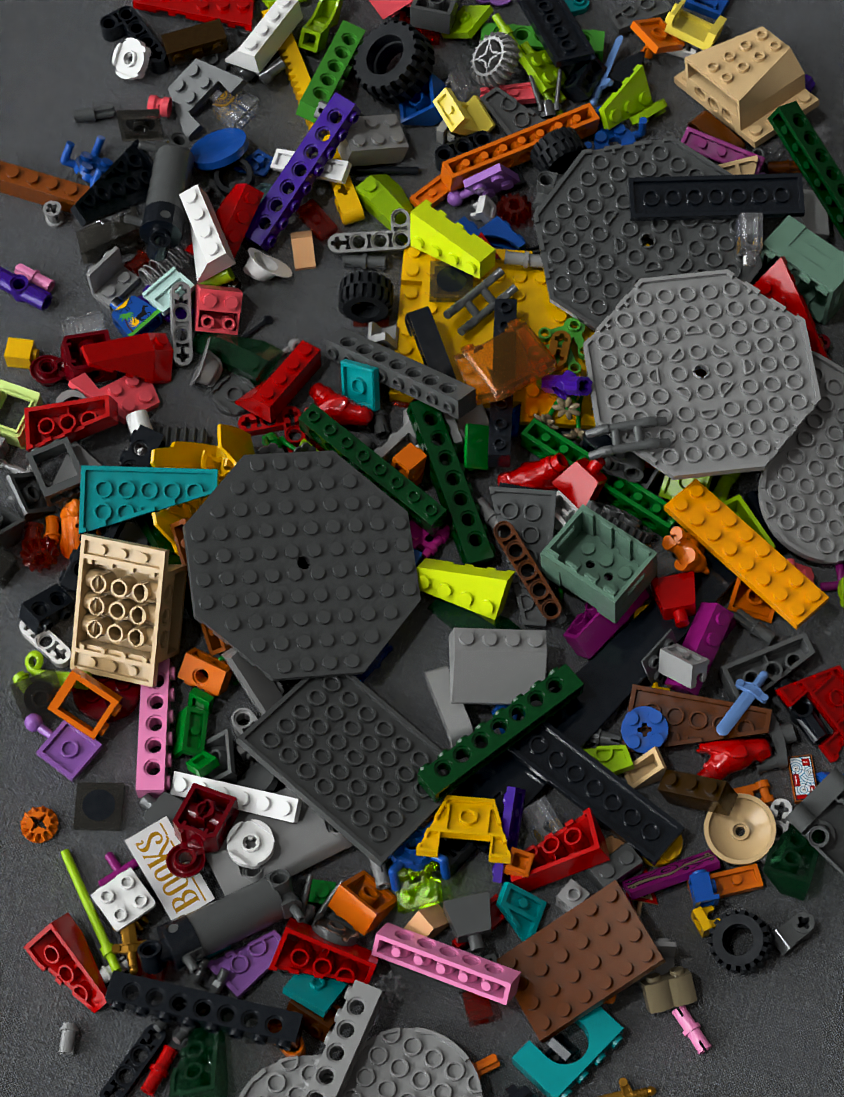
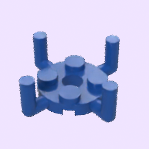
M598 106V107L596 108V113L598 114L599 117H600L599 108H600L601 106ZM600 117L598 125L600 130L595 134L593 150L610 146L611 142H618L621 146L633 144L636 142V139L646 135L647 118L641 117L638 130L631 132L622 123L610 130L604 129ZM589 141L585 142L584 144L587 149L592 150V143Z
M102 135L97 136L91 153L81 152V155L76 160L70 158L75 144L67 141L60 159L62 165L73 168L76 174L79 172L83 175L82 179L90 183V188L113 164L108 158H99L105 141V137Z
M431 820L424 828L420 827L391 856L393 864L389 868L388 873L392 891L396 892L401 889L398 872L402 868L421 871L431 861L439 863L443 880L451 878L449 861L446 855L438 853V858L416 856V849H408L421 843L426 829L431 826L434 820Z

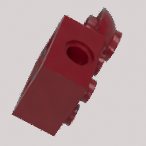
M108 329L64 336L60 348L61 357L58 358L53 355L37 357L30 365L32 378L46 387L54 386L60 380L66 379L69 381L83 373H86L94 383L117 379L116 370L108 372L88 366L81 350L83 345L111 340Z
M197 783L192 784L173 819L175 836L181 842V844L174 846L166 857L167 868L173 875L185 879L194 877L204 868L205 854L220 850L239 814L236 797Z

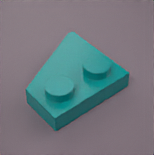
M504 882L496 906L523 942L536 933L547 902L510 882Z

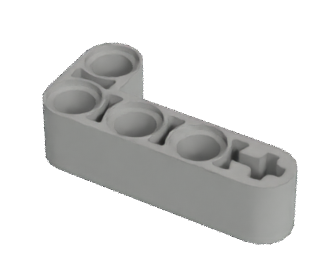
M398 208L391 214V230L336 233L328 239V247L333 253L339 255L344 253L404 251V249L410 246V215L405 209ZM402 213L406 215L407 219L404 224L400 225L395 222V218L398 214ZM400 235H405L408 238V242L404 246L397 245L396 240ZM379 236L386 238V244L383 247H377L375 244V240ZM359 237L364 238L365 245L362 248H355V239ZM347 238H350L349 245L351 249H348L347 245H340V249L338 250L335 246H333V243H336L337 239H339L343 243L348 242Z
M446 665L424 672L445 727L451 749L462 736L472 734L473 728L464 705L451 704L450 671Z

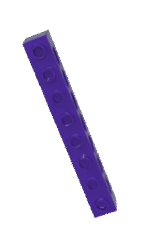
M336 92L334 93L258 206L244 236L248 241L266 252L274 246L278 234L286 228L293 212L299 209L301 200L311 191L313 182L323 173L327 161L333 158L336 148L340 142L346 139L352 124L358 121L361 111L355 103ZM342 117L339 123H334L337 118ZM326 135H330L328 140L323 141ZM318 152L317 157L311 159L312 154ZM306 170L303 176H299L301 171ZM295 187L291 194H287L290 188ZM279 205H283L280 211L275 212ZM271 222L270 227L264 230L265 224Z

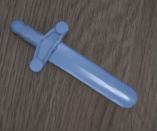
M623 35L615 39L605 63L607 69L592 93L590 99L592 106L598 103L602 91L608 86L611 87L614 83L611 78H608V75L622 43Z
M761 671L753 682L737 679L735 686L743 692L717 725L716 731L719 735L725 736L729 734L755 699L763 704L767 703L769 697L761 690V686L768 678L767 671Z

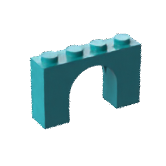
M597 1007L575 1022L583 1030L588 1040V1049L578 1061L570 1064L556 1063L544 1055L529 1040L512 1057V1064L546 1097H569L573 1092L571 1088L576 1083L581 1084L589 1076L588 1070L593 1065L597 1067L606 1058L604 1053L610 1047L615 1049L623 1040L624 1028L602 1007Z

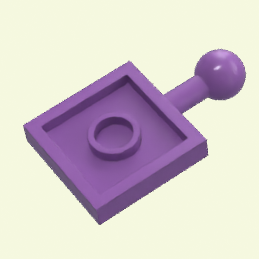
M498 163L463 180L466 189L449 192L447 201L451 206L458 207L465 198L473 194L478 196L487 195L489 198H492L496 195L495 193L511 189L514 184L520 182L517 173Z
M32 713L25 718L24 724L27 730L31 732L38 731L47 738L36 751L37 756L71 782L75 781L103 748L99 741L93 740L65 720L53 732L43 724V719L39 714Z

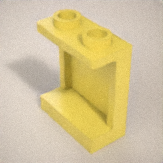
M681 0L679 4L675 3L665 18L664 23L667 25L664 32L702 50L712 47L719 38L727 18L720 15L716 22L712 24L683 10L686 0Z
M445 87L432 101L451 133L465 136L482 130L490 133L495 127L494 121L476 95H473L468 102L458 101L452 89Z

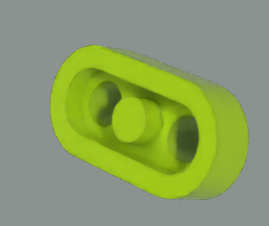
M662 98L631 116L629 120L632 125L637 124L639 126V119L641 117H646L647 122H649L648 117L652 115L657 117L666 112L665 107L668 105L665 99Z

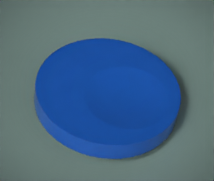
M225 128L214 131L202 137L190 149L195 158L194 167L200 170H214L225 167L238 160L247 151L249 141L245 132L238 128Z

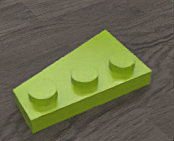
M637 64L633 69L632 75L623 80V85L617 92H613L599 108L604 129L610 130L653 104L643 65Z
M626 745L597 746L596 748L583 749L616 775L634 769Z

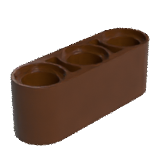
M702 111L688 123V127L746 150L744 142L708 111Z

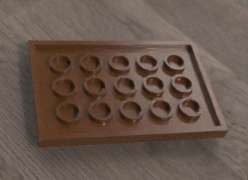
M614 880L496 959L497 963L521 972L515 997L542 1043L666 962L617 880Z

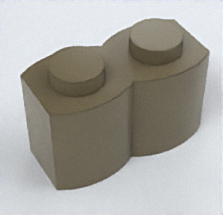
M682 966L673 967L664 975H660V973L648 974L646 979L640 981L646 1008L651 1014L697 1001L692 974L687 968Z

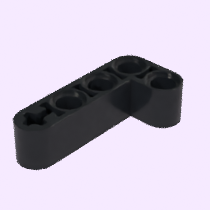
M123 6L101 18L100 27L104 40L114 42L125 36L141 40L151 50L148 63L149 69L157 75L167 72L169 65L165 50L133 7Z
M426 306L407 313L405 324L411 337L414 336L424 365L456 379L429 307Z

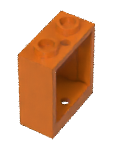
M75 667L47 709L94 740L98 735L103 736L110 726L107 723L110 716L116 717L122 708V705L119 703L123 697L78 667ZM78 681L111 703L95 728H92L61 707Z

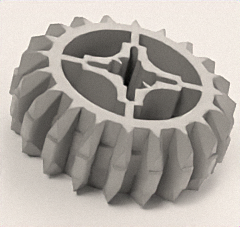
M497 31L495 33L491 32L490 35H485L484 40H479L478 47H475V52L471 54L473 59L469 63L472 65L470 68L472 77L479 84L487 88L505 85V81L510 80V75L515 73V67L519 66L517 64V60L520 59L518 43L510 35Z

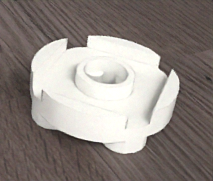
M126 38V41L116 46L113 53L112 62L117 70L115 72L123 79H142L148 67L151 50L141 40ZM133 56L132 62L129 61V57Z
M260 820L241 821L235 824L227 835V849L230 858L241 867L257 869L265 864L274 853L276 842L272 831L267 824ZM253 838L256 839V846L247 849L245 841H252Z

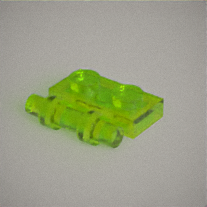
M435 861L425 865V868L421 871L402 868L398 872L400 882L403 881V887L396 891L399 913L405 914L443 902L441 878L432 877V871L438 869ZM421 876V881L414 883V877Z

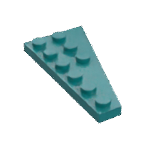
M81 465L79 534L209 496L218 486L219 470Z

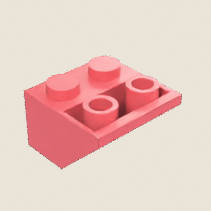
M196 284L194 330L238 335L243 292L239 288Z

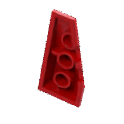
M143 333L83 345L81 347L87 365L108 372L116 370L126 373V377L129 378L134 376L144 378V382L151 384L171 382L173 348L166 333Z
M69 913L51 922L24 946V949L42 971L48 970L56 977L55 981L59 985L64 984L71 989L73 996L93 1013H96L107 1004L105 1000L107 988L83 932Z

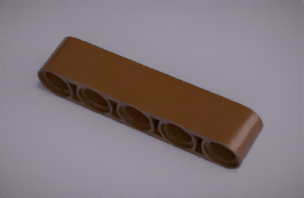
M507 521L498 522L494 527V535L543 618L549 622L558 621L562 616L563 610L552 589L513 525ZM502 528L511 530L507 538H501L498 535ZM514 547H520L523 550L519 557H512L510 555V551ZM527 566L534 568V573L530 577L522 575V570ZM537 586H544L546 588V593L543 596H536L534 594V589ZM550 605H555L558 608V612L554 616H548L545 613L546 608Z

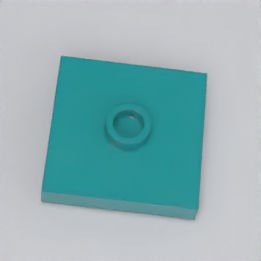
M349 359L341 360L342 395L352 399L358 405L367 406L372 411L380 410L379 368Z
M299 973V975L294 974L283 987L282 993L324 1018L347 989L349 983L336 981L333 978L323 977L322 979L316 978L314 975Z

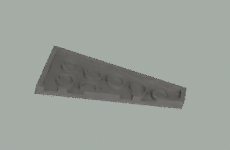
M489 486L497 522L507 521L513 525L542 573L540 553L554 538L557 491ZM508 528L500 530L501 538H507L511 533V530ZM514 547L510 551V555L512 557H519L523 550L520 547ZM507 558L509 570L515 571ZM527 566L522 570V575L525 577H530L534 573V568L531 566ZM515 571L512 582L523 625L547 627V621L543 618ZM544 576L545 580L550 586V580ZM537 586L534 589L536 596H543L546 593L544 586Z

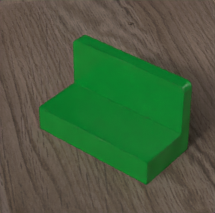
M472 423L465 424L464 468H467V471L488 470L489 426Z
M187 706L177 714L172 750L173 758H178L182 754L196 756L204 751L209 711Z

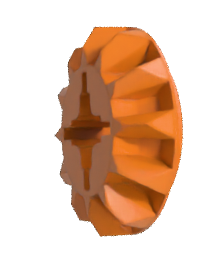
M43 805L37 808L32 807L30 811L24 813V817L20 821L22 834L33 843H44L50 840L56 834L59 826L58 818L53 810ZM33 819L38 821L44 819L43 824L46 829L39 826L34 829L36 825Z

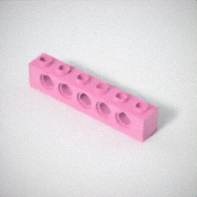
M170 658L160 662L158 666L157 682H164L161 687L141 685L136 793L138 798H142L147 793L154 798H158L163 792L171 789V776H168V768H172V753H169V746L173 745V731H170V724H174V710H171V702H175V688H172V680H176V667H172ZM156 703L163 704V706L159 709L152 708L153 705ZM154 725H162L161 729L157 731L151 730ZM153 747H161L157 753L150 752ZM154 768L160 769V772L156 775L149 774Z
M388 922L376 933L371 954L503 1005H507L517 993L521 972Z

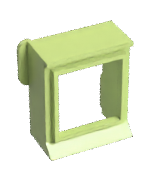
M0 379V409L7 398V394L30 402L28 407L44 405L39 392ZM23 415L16 430L0 424V436L6 438L8 444L21 449H26L25 415Z

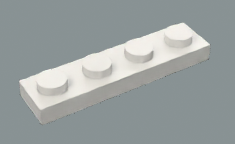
M277 148L270 168L273 171L282 172L295 152ZM332 158L327 161L323 173L316 179L345 184L352 164L349 161ZM306 170L301 171L300 174L303 176Z

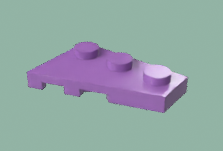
M273 930L248 942L247 945L235 951L231 950L225 953L224 956L214 961L211 960L207 968L216 977L221 967L229 970L230 973L225 981V986L237 999H240L269 971L268 969L281 936Z

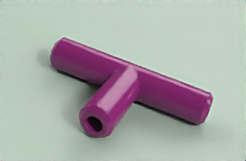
M838 563L835 565L837 581L820 583L822 591L837 590L838 583L844 576V564Z
M113 852L105 854V859L113 872L99 880L98 884L100 887L106 885L118 874L130 867L132 870L139 867L135 858L121 866Z

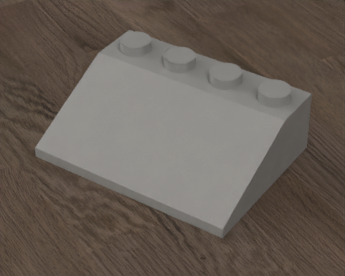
M454 628L449 635L451 704L511 705L512 700L517 695H524L530 691V687L536 681H543L545 679L547 660L546 631ZM540 701L531 702L533 706L542 705Z

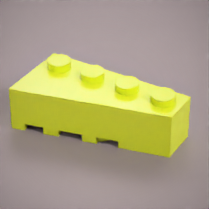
M425 558L416 568L420 591L493 620H496L504 609L515 571L512 570L500 571L491 567L479 568L470 564L458 565L454 564V562Z

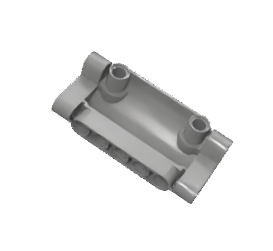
M288 787L276 792V794L301 799ZM302 801L298 823L239 811L232 827L241 821L260 820L269 826L275 839L276 845L273 855L259 868L250 869L237 865L228 853L227 837L219 851L206 853L205 857L226 896L264 878L266 874L274 870L285 869L291 877L344 849L350 848L353 844ZM253 838L252 841H245L247 849L256 846V839Z

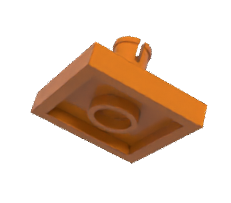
M661 17L635 20L630 26L645 43L641 51L645 52V58L652 59L653 54L682 50L685 45L681 39L664 32L667 24L664 23Z

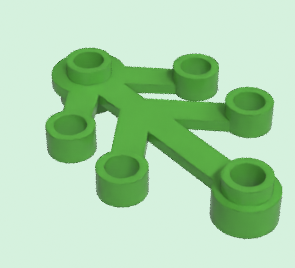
M572 317L567 319L561 327L551 330L543 327L538 331V339L541 342L550 341L556 331H566L571 336V342L574 339L578 347V357L585 360L584 354L581 353L583 351V343L585 342L582 336L585 332V325L579 320ZM547 333L548 336L543 337L541 334ZM564 339L558 342V347L562 348ZM537 344L531 345L528 349L529 357L536 360L543 355H547L550 344L541 347ZM570 348L567 361L568 370L572 371L571 368H577V371L572 372L579 376L581 374V365L576 362ZM537 350L538 353L533 354L531 351ZM556 354V359L554 360V363L558 364V362L560 361V355ZM548 366L536 375V385L539 389H541L542 385L541 377L545 374L552 375L554 373Z

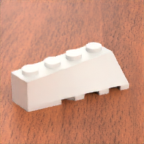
M276 0L242 45L225 58V62L260 74L302 20L303 15L299 0Z
M197 184L182 192L179 196L190 222L196 278L199 284L231 267L236 262L210 199Z

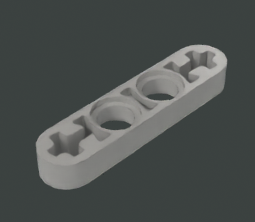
M180 281L175 283L169 292L171 346L173 348L172 362L178 367H184L192 361L191 290L187 283ZM179 287L185 291V294L181 296V302L186 301V304H175V302L179 301V294L175 293V290ZM177 308H183L186 311L185 319H178L176 317L175 310ZM178 329H183L187 333L185 341H180L176 338V331ZM187 344V347L183 348V355H187V358L181 362V359L177 358V355L181 353V347L176 348V345Z

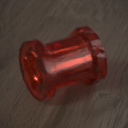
M140 249L136 252L137 255L124 263V267L137 277L139 276L138 269L143 268V265H149V260H151Z
M26 522L24 525L25 537L22 540L21 546L27 550L41 549L42 543L40 538L44 525L38 522Z

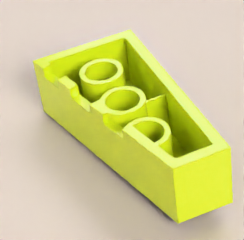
M427 199L410 212V246L478 279H481L495 267L496 249L474 233L472 235L468 234L464 226L459 222L455 224L446 218L447 214L441 209L437 211L432 208V203Z

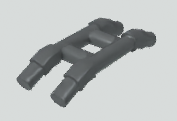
M500 267L444 311V317L450 319L465 307L473 316L458 328L459 335H465L495 310V297L487 288L505 274ZM513 283L497 299H509L519 289ZM480 294L489 303L481 311L472 303V300Z
M656 416L643 417L642 419L602 424L586 430L585 435L587 439L611 433L613 445L603 446L588 452L589 459L595 460L613 456L614 454L670 447V438H649L644 440L643 427L666 426L667 418ZM633 429L635 442L622 444L620 431Z
M205 957L204 960L199 961L197 964L200 968L199 972L191 974L184 987L219 994L225 985L230 971L221 967L209 990L203 988L198 984L203 978L210 959ZM184 1002L178 1003L175 1010L181 1011L185 1009L186 1005H184ZM208 1008L201 1009L198 1015L203 1016ZM158 1020L153 1025V1028L157 1032H161L170 1023ZM182 1026L173 1036V1041L176 1044H180L186 1037H189L195 1028Z

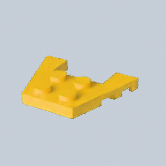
M447 795L436 812L431 826L426 829L421 843H418L416 846V856L438 858L440 838L490 842L489 862L511 863V854L502 830L495 799Z

